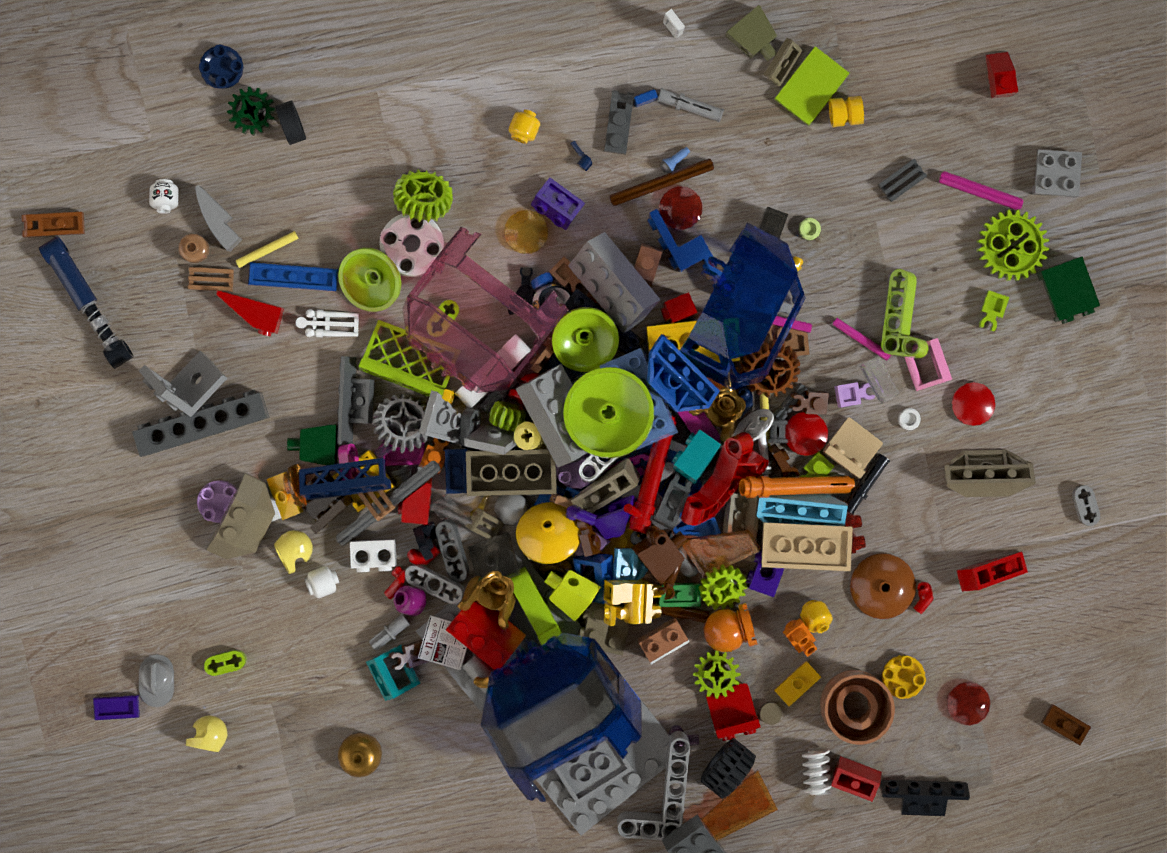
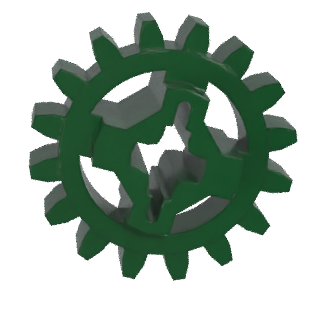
M251 86L248 87L247 92L239 89L241 95L233 94L232 96L235 101H228L232 109L227 110V113L233 115L229 119L230 123L236 122L234 128L239 130L242 127V133L245 135L248 130H250L252 136H255L256 130L261 134L264 133V126L267 128L271 127L268 121H275L271 113L276 112V109L270 107L274 101L272 99L266 100L269 94L265 92L261 95L260 88H257L255 92H253ZM250 97H256L262 101L254 102L251 101ZM242 101L243 104L241 110L237 111L238 106ZM248 104L255 109V110H254V117H255V119L248 113V112H249V106H248ZM266 111L265 117L261 121L262 112ZM249 120L253 125H245L241 121Z

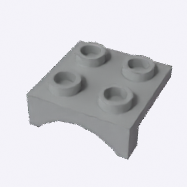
M1038 149L1035 185L1032 186V195L1079 197L1082 152Z

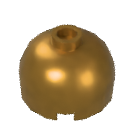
M361 732L351 734L344 739L339 747V764L344 772L353 777L368 776L376 771L381 763V746L375 737Z

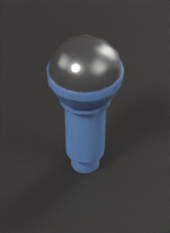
M685 147L671 158L663 159L660 163L662 171L665 173L673 172L676 164L690 153V150Z

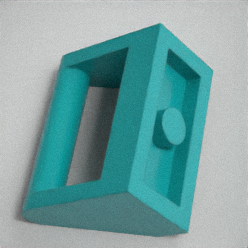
M401 644L366 661L385 701L394 699L421 684L413 667L407 668L405 663L403 668L411 683L400 689L397 688L383 659L392 652L403 653Z

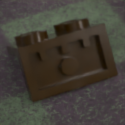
M328 473L324 479L327 482H334V478ZM315 476L306 485H313L318 476ZM300 491L297 493L300 504L315 521L310 527L315 534L324 529L354 501L350 495L307 500L300 496Z

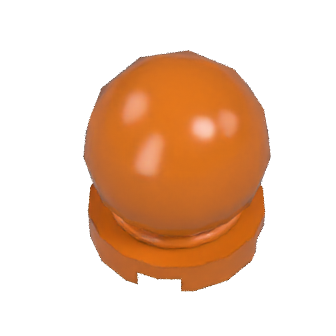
M746 602L738 604L739 610H736V612L730 609H719L706 619L703 628L704 637L708 645L714 650L732 652L740 648L743 642L747 641L749 647L758 645L757 639H752V637H755L749 610L744 611L748 609Z

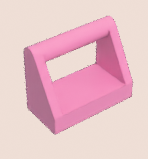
M938 338L926 342L939 379L923 384L914 358L904 357L916 391L952 380ZM914 345L912 350H917L918 345Z

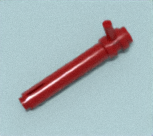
M672 416V419H673L674 424H675V426H676V423H677V422H675V417ZM673 435L652 444L637 502H634L633 506L631 504L624 506V511L632 515L629 519V529L646 533L647 529H650L652 523L650 518L655 512L654 503Z

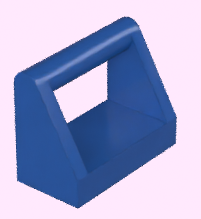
M613 555L574 556V572L584 577L582 564L594 566L595 584L601 588L592 602L604 604L606 602L604 600V580H612Z

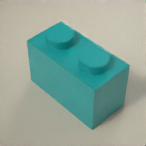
M700 429L697 434L691 433L685 442L688 446L684 452L679 450L672 460L675 462L673 469L694 484L721 447L719 442Z

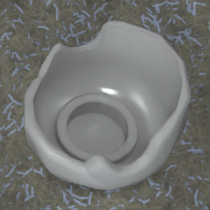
M501 495L495 503L496 516L503 523L510 526L517 525L521 516L530 509L529 502L522 495Z

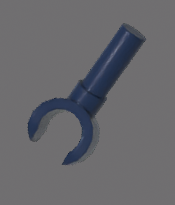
M575 141L571 142V146L581 157L577 164L587 171L592 166L591 158L582 152Z

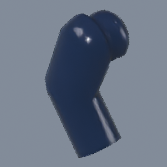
M746 387L738 391V396L743 398L746 407L741 417L737 420H740L753 407V394Z

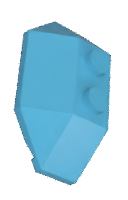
M828 494L770 495L768 498H759L756 515L762 522L845 526L848 504Z

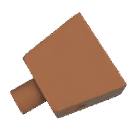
M641 243L634 268L651 287L663 249Z

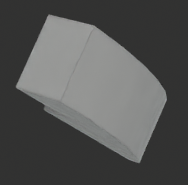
M197 185L195 187L197 200L208 227L222 246L231 252L243 240L227 225L233 217L201 186Z

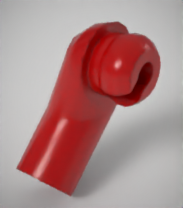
M434 544V548H432L431 551L433 557L435 558L441 553V551ZM411 549L407 553V557L412 564L427 565L434 559L431 558L425 561L422 553L416 549Z
M397 566L391 572L392 576L396 579L384 591L385 596L389 599H393L395 593L404 585L406 570H403L400 566Z
M923 581L917 586L920 600L913 607L921 615L934 599L931 585Z

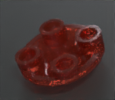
M677 186L663 194L659 202V213L667 226L674 230H685L691 228L699 221L703 205L700 197L694 190L688 187Z
M975 682L960 683L947 695L948 712L955 721L962 725L978 724L985 719L990 710L989 694L982 686Z

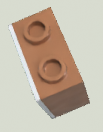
M673 617L639 637L638 643L649 662L653 664L689 643V640L676 617Z

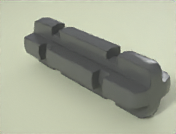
M797 384L793 389L794 392H791L780 405L781 408L774 412L773 415L777 420L784 421L788 416L787 413L792 411L789 405H796L798 403V399L790 397L792 393L804 396L805 391H808L803 384Z

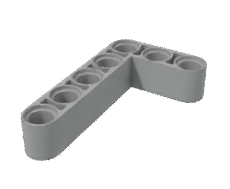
M675 731L669 737L661 814L632 811L620 813L617 818L618 832L622 837L662 840L682 825L690 753L688 736L684 732ZM677 741L685 742L682 747L674 746V743ZM675 762L683 764L680 768L672 767V764ZM673 783H679L680 787L677 789H671L670 785ZM671 804H677L678 808L675 810L668 809V806ZM627 821L632 823L630 827L622 826ZM647 823L654 824V827L651 829L644 828V825ZM669 825L676 826L672 831L666 830V827Z

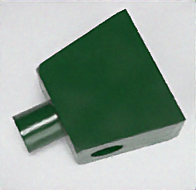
M338 424L300 429V438H287V451H299V460L326 466L337 464L336 432Z

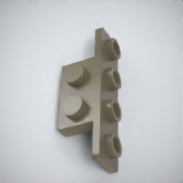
M733 493L725 506L723 536L741 538L739 559L754 562L757 552V533L759 531V518L756 515L759 497L746 498L741 496L740 493Z

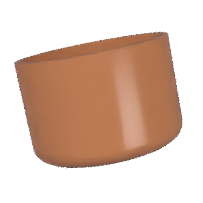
M848 670L837 674L826 684L820 699V710L825 723L838 738L850 744L864 745L880 739L889 730L894 719L895 705L890 691L879 679L865 671ZM860 692L867 697L868 709L862 717L851 718L845 714L843 702L848 693Z

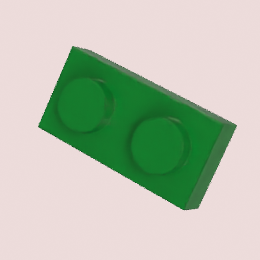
M675 583L673 586L675 591L674 597L664 600L665 593L661 597H657L656 604L660 607H701V592L699 590L701 584Z

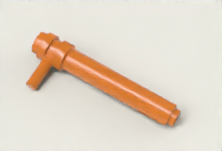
M746 476L739 482L740 494L746 498H755L756 496L768 498L770 495L850 493L855 488V481L849 476L782 478Z

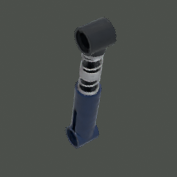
M56 236L38 247L41 255L52 267L78 311H83L82 313L87 315V321L90 322L91 328L94 332L98 333V338L102 339V345L105 348L103 354L109 364L116 369L134 358L129 346L123 339H118V336H115L116 333H113L110 329L108 320L100 313V308H97L95 305L97 298L69 255V250L62 239Z

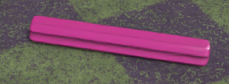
M943 171L939 177L941 184L1015 210L1022 208V198Z

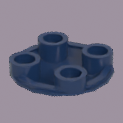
M219 44L211 47L200 59L199 70L201 77L213 88H231L239 82L243 75L244 65L242 58L237 51L229 46Z

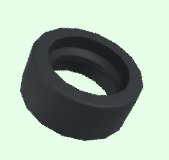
M293 101L276 105V112L289 145L306 140V135Z

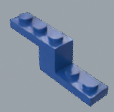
M655 209L648 214L650 217L647 219L652 231L657 230L660 235L658 242L663 251L668 250L671 256L668 260L674 270L678 269L681 272L703 260L705 264L702 265V268L707 276H712L715 282L712 286L717 295L720 296L722 294L723 298L733 293L702 235L678 247L659 211Z

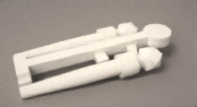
M308 309L306 316L308 318L313 317L312 321H307L304 317H299L296 320V326L301 329L307 325H312L313 330L308 328L305 331L307 337L358 336L359 313L324 311L322 309L313 311ZM316 316L317 318L325 317V321H317ZM330 317H354V322H331ZM316 326H325V330L316 329ZM330 326L354 327V332L330 331Z

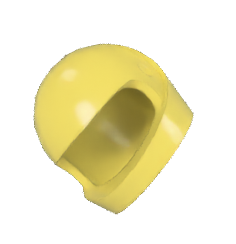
M297 530L285 532L274 543L276 552L289 574L295 572V561L297 558H302L307 562L313 551L312 542L307 534Z
M204 716L199 718L192 726L196 729V736L186 739V746L219 752L228 736L227 727L216 716Z

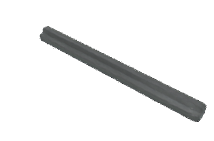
M434 460L387 495L393 505L396 506L440 472L439 464ZM382 499L380 502H381V504L383 505V507L386 509V508L388 507V505H387V504L385 503V501ZM377 505L373 506L378 514L381 513ZM368 510L336 535L337 542L341 546L346 545L377 520Z

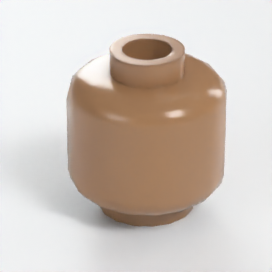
M188 234L179 243V253L184 260L191 263H199L207 258L209 244L205 238L198 234Z

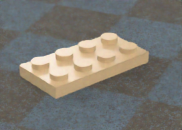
M763 522L761 567L851 571L853 527Z

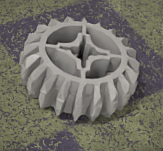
M401 394L400 399L393 395L391 401L386 398L383 404L378 405V411L374 412L373 417L375 419L372 422V425L375 426L374 434H379L378 441L385 440L384 447H388L389 444L392 445V451H395L398 447L401 453H403L407 447L411 452L414 446L419 449L422 445L421 442L425 443L428 439L426 435L419 434V431L412 436L406 437L408 431L420 429L427 407L426 405L420 407V399L416 402L412 401V395L408 399H405L404 394ZM399 410L397 415L385 418L389 413ZM401 417H402V422H405V423H404V425H405L404 430H403V425H401V424H400L401 422H399V421L401 420Z

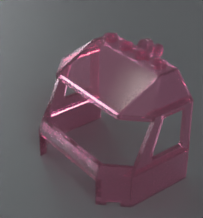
M460 227L406 297L402 308L406 339L409 340V345L415 350H422L427 354L426 357L432 362L431 367L433 369L441 365L445 368L442 371V376L445 378L447 375L452 378L457 377L462 381L461 384L471 392L474 390L476 393L508 390L552 334L554 328L568 309L564 303L559 304L556 301L558 295L554 290L538 310L531 306L466 255L480 238L481 234L475 232L471 235L468 234L469 231L466 228ZM445 265L457 268L527 322L537 335L532 343L534 347L515 372L491 348L430 301L418 297L436 273L442 274Z

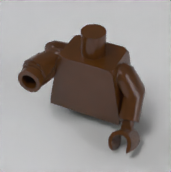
M651 526L647 530V538L632 546L631 549L660 585L663 584L664 587H660L657 590L658 594L664 595L666 593L664 600L672 599L675 595L673 586L682 562L685 559L678 549L688 540L681 531L669 538L664 530L659 529L657 526Z

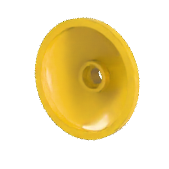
M545 502L531 507L521 516L516 527V539L520 550L526 557L538 563L553 564L567 559L577 550L581 543L579 535H582L578 528L577 519L569 520L567 518V507L553 502ZM546 524H550V525H551V527H549V528H545L544 526H545Z

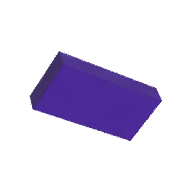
M139 695L93 698L94 720L140 717Z

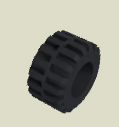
M735 738L729 740L720 748L705 768L701 776V783L721 799L729 796L750 772L756 755Z

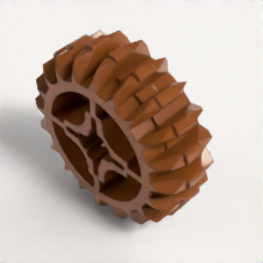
M764 339L762 346L755 343V350L748 349L749 355H744V363H741V369L743 370L741 376L745 378L744 384L749 386L750 391L756 390L759 396L765 392V396L769 398L770 393L777 397L779 391L786 394V387L793 389L792 382H798L796 375L800 374L801 371L797 353L795 351L792 352L790 345L785 347L783 341L777 345L774 339L771 341V344H768ZM771 355L782 357L785 360L774 359ZM762 358H764L761 363L757 364V362H758L759 360H761ZM769 362L771 363V366L773 367V369H772V375L770 374V371L768 370V368L770 367V366H769ZM761 378H766V379H768L769 381H768V382H763V381H761L760 379H761Z

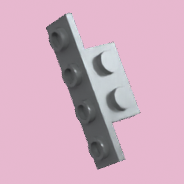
M341 356L339 365L340 385L338 387L339 407L337 409L338 429L336 432L337 444L339 445L353 444L354 423L372 424L374 380L356 379L357 357Z

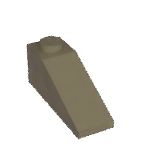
M629 458L606 471L572 498L571 502L573 505L593 513L638 486L641 475Z

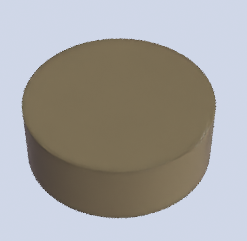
M767 702L760 708V718L764 723L773 725L780 721L782 711L778 704Z

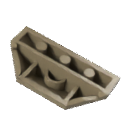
M1008 450L962 451L944 465L946 486L964 497L1011 496L1036 483L1033 463L1025 461Z
M247 473L244 474L206 549L207 551L224 559L257 551L275 516V510L264 481Z

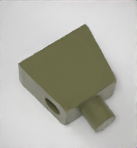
M759 5L725 34L733 44L750 58H753L760 52L768 62L777 54L770 44L776 39L777 35Z

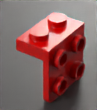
M747 683L733 685L734 692L727 690V697H724L722 693H719L718 698H715L714 693H711L709 697L706 696L718 739L722 738L723 741L735 738L736 734L744 733V735L756 733V729L761 728Z

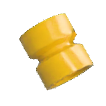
M851 96L846 101L843 98L829 99V117L832 128L845 126L846 122L850 125L864 124V107L861 96Z

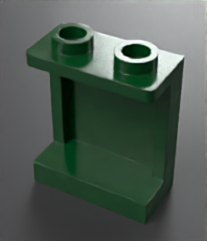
M1083 256L1036 273L1039 281H1043L1055 314L1054 322L1061 321L1062 324L1075 320V315L1082 313L1083 317L1095 313L1094 308L1100 306Z

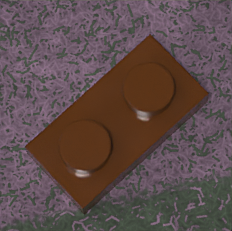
M1051 704L1041 721L1044 725L1078 745L1082 744L1091 729V726L1054 704Z

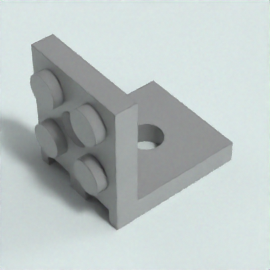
M199 351L171 382L146 365L139 370L144 377L142 381L150 389L153 390L154 388L156 390L153 394L162 402L167 400L166 403L175 411L180 409L190 417L227 379L202 351ZM202 376L201 381L195 385L196 380Z

